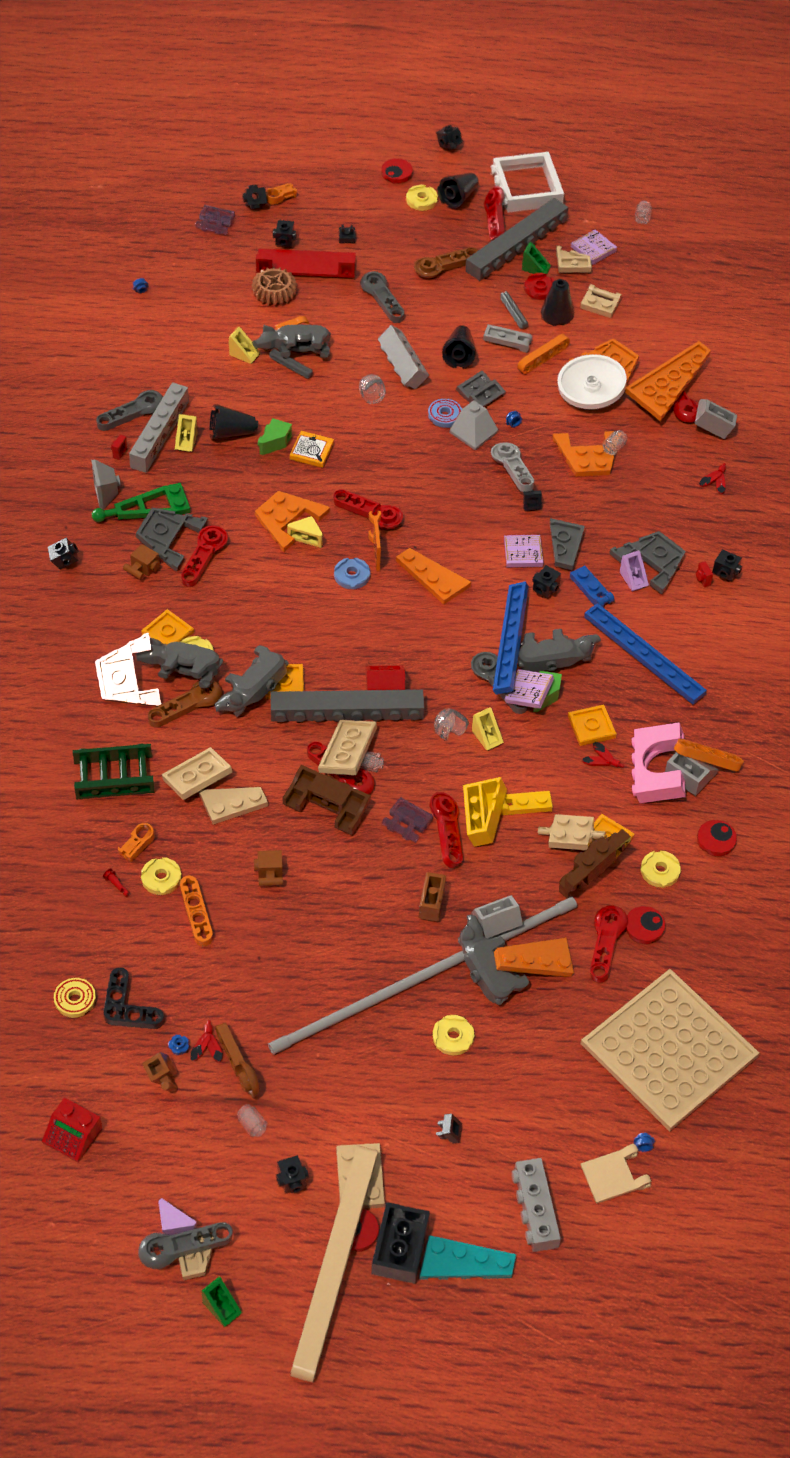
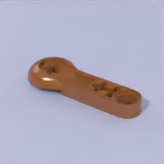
M470 247L438 255L435 258L423 257L415 262L414 269L420 277L434 278L442 271L465 266L466 259L470 257L468 255L474 254L479 250Z
M214 680L208 688H201L199 681L193 684L190 691L151 709L148 713V722L152 727H161L199 707L214 705L222 697V689ZM154 715H160L162 717L158 721H154L151 719Z
M222 1023L215 1026L218 1039L236 1076L239 1078L243 1091L245 1093L249 1092L252 1098L256 1097L259 1094L260 1087L253 1068L244 1061L227 1024Z

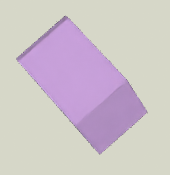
M640 551L622 556L620 574L631 591L649 586Z
M161 1198L159 1200L163 1234L174 1235L197 1229V1222L164 1199Z

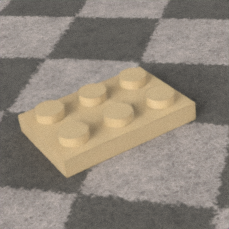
M210 747L163 773L162 778L184 800L232 773V768Z
M380 1143L357 1144L378 1151L363 1209L383 1208L384 1191ZM357 1145L336 1146L340 1201Z

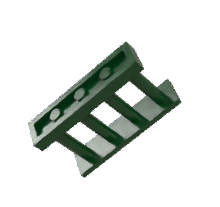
M141 743L128 746L73 750L74 764H80L81 780L80 782H74L76 800L155 793L153 776H147L146 758H152L151 744ZM138 759L139 777L128 778L127 760ZM119 761L120 778L108 779L107 762ZM99 762L100 780L88 781L87 763Z

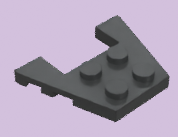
M152 508L137 530L136 538L148 548L159 553V558L174 571H177L185 556L169 549L183 526L199 533L205 527L208 518L203 516L196 518L192 517V514L179 515L175 514V511Z
M660 531L641 537L639 541L627 542L620 548L613 547L610 549V555L620 563L622 556L639 550L642 560L659 572L658 575L650 580V586L661 594L664 593L686 553L684 549Z

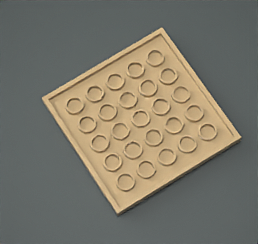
M671 969L666 971L581 1040V1045L669 1131L759 1056V1052Z

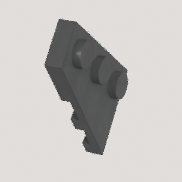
M550 518L554 564L556 567L573 570L585 526Z

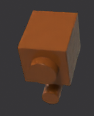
M141 544L130 555L131 565L124 564L123 570L140 580L143 579L144 575L149 577L160 566L159 553Z
M282 850L258 851V859H254V871H258L259 886L283 885Z
M160 1052L142 1063L151 1082L161 1084V1088L166 1091L175 1092L177 1090V1085L173 1084L171 1077L176 1075L177 1071L167 1054Z

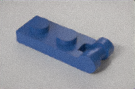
M586 566L570 572L572 581L593 605L598 603L604 607V604L614 602L613 594L605 589Z

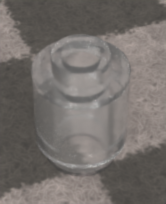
M641 201L636 207L634 218L639 224H646L650 221L652 206L648 201Z
M621 430L614 431L603 441L604 451L607 454L615 455L626 444L627 435Z
M367 751L360 769L379 772V769H383L384 758L381 757V753Z
M247 1104L237 1112L238 1121L251 1137H259L266 1131L267 1121L255 1107Z

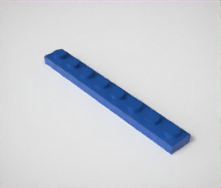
M526 581L509 585L493 684L495 695L512 692L514 689L529 588Z
M596 603L585 612L584 617L690 703L695 704L706 695L707 690L601 605Z

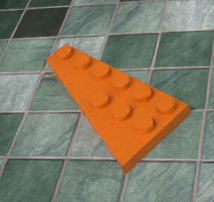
M698 341L627 386L625 393L661 421L710 356L711 350Z

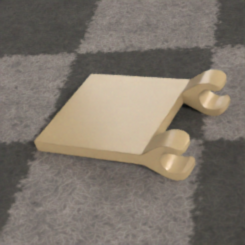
M635 1144L581 1163V1168L596 1204L635 1190L650 1187L651 1179L649 1175L646 1174L634 1180L625 1159L637 1156L638 1149Z

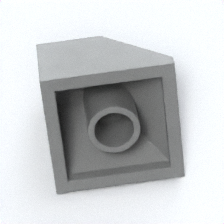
M473 400L461 410L449 433L472 449L477 450L498 433V428L487 409Z
M91 460L99 508L104 510L118 494L117 486H121L119 475H115L114 468L97 460Z

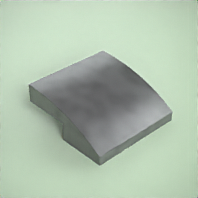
M483 370L456 388L457 392L469 403L474 400L483 407L506 392L495 379L491 381Z

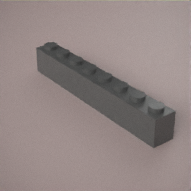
M553 198L467 258L465 271L479 281L488 277L493 271L499 269L517 254L522 253L530 242L534 244V242L543 238L550 231H553L561 223H564L568 218V207Z
M423 690L271 692V721L418 720L424 717Z

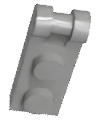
M490 324L487 325L483 335L484 341L518 348L522 352L529 350V344L533 339L532 335Z

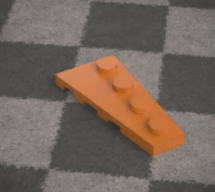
M411 548L396 556V562L443 605L471 587L469 580Z
M567 938L500 947L494 951L497 970L571 977L574 973Z

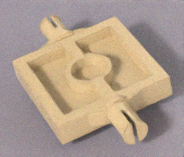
M555 814L551 827H538V835L550 836V848L587 850L593 839H599L602 836L605 838L606 832L594 831V817Z

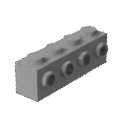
M390 325L378 338L381 344L380 347L388 355L387 359L394 365V371L400 375L403 385L416 389L429 374L402 330Z
M542 1159L518 1161L515 1163V1169L511 1171L513 1183H517L518 1186L516 1191L518 1204L522 1203V1223L526 1224L528 1229L525 1232L527 1244H531L533 1252L559 1248L561 1238Z

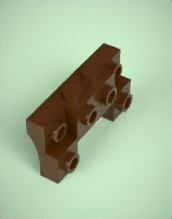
M301 765L290 787L283 796V804L299 812L307 800L339 814L335 820V828L352 835L361 822V816L370 803L371 795L357 790L347 783L339 782L329 775L321 774Z
M621 829L618 833L615 832L606 839L602 836L598 840L592 841L586 851L580 852L574 858V870H571L560 879L559 892L567 899L571 897V891H574L576 887L578 889L582 887V881L587 885L591 883L616 860L617 850L621 853L624 851L625 843L631 841V836Z

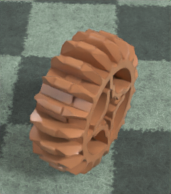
M267 268L266 271L261 270L260 273H256V276L253 278L252 290L254 297L257 298V301H262V304L267 303L268 306L270 304L275 306L276 304L282 305L283 302L288 303L295 296L297 289L295 276H292V273L287 272L286 269Z

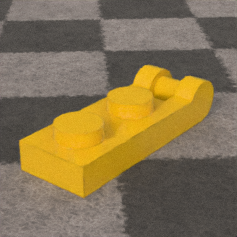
M550 791L506 794L500 815L552 811Z

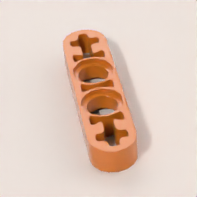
M560 334L522 358L518 363L517 369L523 374H528L564 351L569 346L570 339L566 335Z
M678 739L674 746V750L680 755L733 771H739L744 763L735 754L685 739Z
M185 876L180 881V891L194 940L199 946H208L213 941V934L200 887L194 876ZM188 883L192 886L191 893H189V889L186 886ZM191 899L199 900V904L196 906H191L188 902ZM195 916H202L204 920L196 923L193 921V918ZM200 929H204L205 939L202 938Z

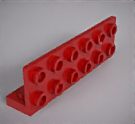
M258 249V254H256V273H260L261 270L266 271L267 268L273 269L274 267L275 269H286L292 275L355 278L356 253Z

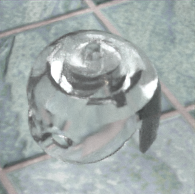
M368 374L359 381V393L365 402L369 404L378 403L385 397V384L378 375Z
M447 708L436 716L434 731L444 741H447L449 732L460 736L466 731L469 722L457 710Z

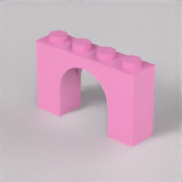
M680 722L634 729L632 746L635 749V753H632V761L635 769H632L633 780H635V785H632V792L634 796H637L639 803L686 797L685 779L681 770L664 773H653L647 770L648 764L653 757L663 752L674 751V746L678 739H684V732Z

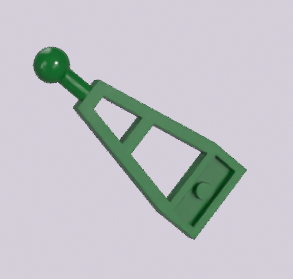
M181 483L162 486L114 504V509L103 510L96 508L92 511L91 516L95 522H102L106 517L116 515L118 519L146 518L151 509H146L144 502L163 495L166 496L170 508L159 509L175 511V514L183 515L190 513V506ZM135 505L139 508V510H124Z

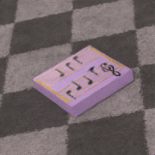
M593 230L571 243V248L576 252L590 256L592 265L617 250V247L597 230Z
M540 535L504 536L507 567H543Z
M518 669L515 675L514 689L506 694V703L541 708L554 680L553 675Z

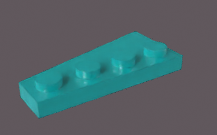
M429 1235L419 1280L461 1277V1279H470V1277H482V1279L512 1278L516 1254Z

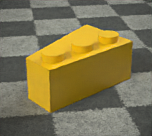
M501 777L463 785L467 835L474 847L493 843L507 791Z

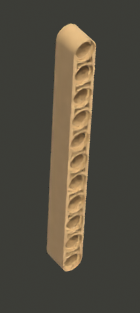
M359 1145L356 1147L292 1366L291 1377L309 1382L314 1381L376 1164L377 1150Z

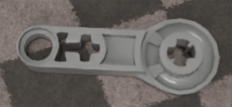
M506 442L494 445L491 449L492 458L504 465L520 491H532L534 488V478L520 458V449L516 445Z

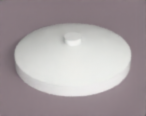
M603 355L577 357L569 361L561 369L558 376V389L563 399L569 404L583 409H598L611 405L623 395L626 388L624 368L616 360Z

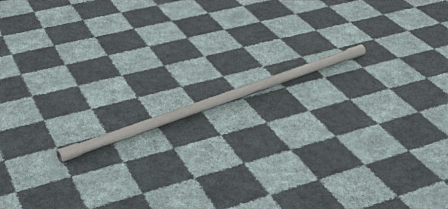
M569 897L555 906L522 921V926L490 938H496L501 935L504 941L513 938L547 920L577 908L576 900L573 897ZM463 950L310 1025L268 1043L271 1053L274 1055L283 1051L292 1044L465 961Z

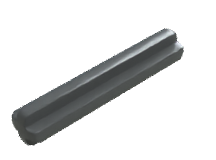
M502 292L500 299L520 329L527 328L528 321L510 294Z
M276 349L270 351L269 357L296 373L307 379L313 375V370L290 357H282L281 352Z

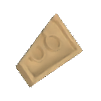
M261 787L199 791V796L213 825L268 806V801Z

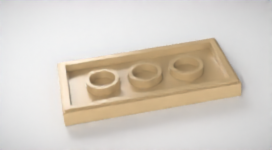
M340 720L318 766L319 773L357 775L377 729V723Z

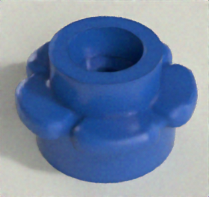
M139 278L133 282V290L138 293H144L149 284L144 278Z
M517 411L509 412L506 416V424L511 427H517L522 421L521 414Z
M175 1035L168 1043L169 1049L176 1055H182L189 1048V1040L185 1036Z
M640 1133L634 1138V1144L638 1151L648 1152L653 1149L655 1139L648 1133Z

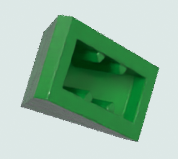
M530 242L523 253L522 271L532 274H547L551 267L550 263L535 245Z
M217 1277L201 1291L202 1303L222 1326L226 1327L242 1313L221 1277Z

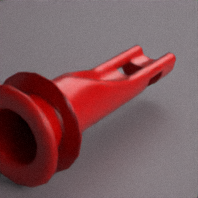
M112 868L106 870L103 874L105 881H110L120 892H123L125 897H129V891L120 883L115 875L116 872Z

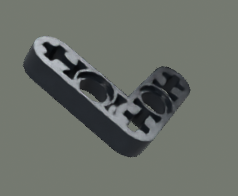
M121 967L113 969L109 978L103 1011L105 1022L114 1026L147 1029L160 1028L164 1024V1013L160 1008L125 1005L129 986V974L126 969ZM119 975H122L123 978H121L120 986H118L117 978ZM118 992L122 994V997L119 1000H113L111 995ZM112 1012H116L113 1018L110 1017ZM134 1012L140 1015L137 1020H130L128 1018ZM154 1015L158 1016L156 1021H152Z

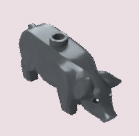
M263 325V333L257 340L252 341L254 348L264 350L276 347L281 352L282 357H289L291 351L308 352L311 350L314 353L320 354V357L327 358L330 352L328 346L331 333L320 325H285L277 330Z
M554 629L553 639H546L537 643L535 633H526L524 640L520 643L517 664L522 670L538 672L545 670L554 671L571 666L579 660L591 661L594 647L601 641V638L595 634L585 635L574 640L566 635L564 636L562 629Z
M151 637L152 651L135 654L137 661L150 665L160 664L159 677L166 679L176 671L200 679L199 686L201 688H208L213 683V678L220 672V667L223 663V659L219 658L218 653L211 649L182 642L164 644L160 640Z
M257 646L254 653L259 657L252 661L251 666L245 671L243 676L230 673L226 677L225 681L230 683L233 689L225 693L215 703L216 712L224 710L234 712L236 717L240 716L245 711V707L258 702L269 691L275 689L277 683L285 676L287 672L286 666H288L289 662L281 654L271 652L265 646Z
M468 915L467 925L461 931L458 943L462 946L464 960L470 970V977L474 983H478L487 999L492 1003L501 1005L509 998L508 996L513 991L523 990L528 985L529 980L525 975L520 977L515 972L511 974L508 971L497 970L494 951L505 946V941L501 935L489 939L483 937V929L477 917Z

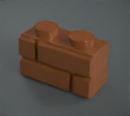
M431 872L426 873L419 906L420 919L439 921L446 884L445 875Z

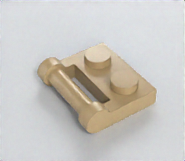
M590 284L580 308L611 318L621 300L622 294L608 292ZM593 294H596V295H599V296H602V297L611 299V300H613V301H610V300H607V299H604V298L595 296V295H593Z

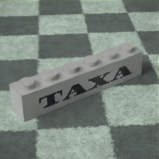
M171 383L129 453L130 468L147 473L177 423L179 414H182L189 402L188 387Z

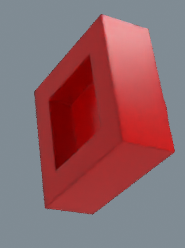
M120 434L112 442L113 458L120 460L128 449L126 436Z
M706 561L700 562L696 571L697 580L705 588L711 586L713 573Z

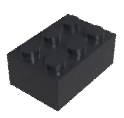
M386 1202L372 1261V1275L415 1284L429 1224L430 1211Z

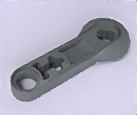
M376 271L364 274L360 281L361 288L373 295L391 322L401 323L404 320V309L388 289L386 277ZM399 313L401 316L397 317L393 316V314Z
M155 390L143 391L135 400L98 415L96 419L98 429L107 431L141 417L143 414L154 413L163 395ZM103 420L109 421L107 424L100 423Z
M491 652L478 653L471 661V669L475 675L487 680L493 687L498 656ZM507 693L499 694L505 701ZM507 703L517 714H523L528 710V706L517 707L515 704Z
M219 1222L174 1235L160 1232L152 1233L141 1241L138 1248V1256L141 1263L146 1267L162 1269L179 1257L229 1244L233 1238L232 1227L228 1223ZM220 1229H226L229 1235L221 1239L217 1237L216 1233ZM210 1232H213L214 1241H211ZM198 1236H202L204 1243L199 1242ZM158 1247L159 1250L163 1251H160V1254L156 1255L154 1252V1248Z

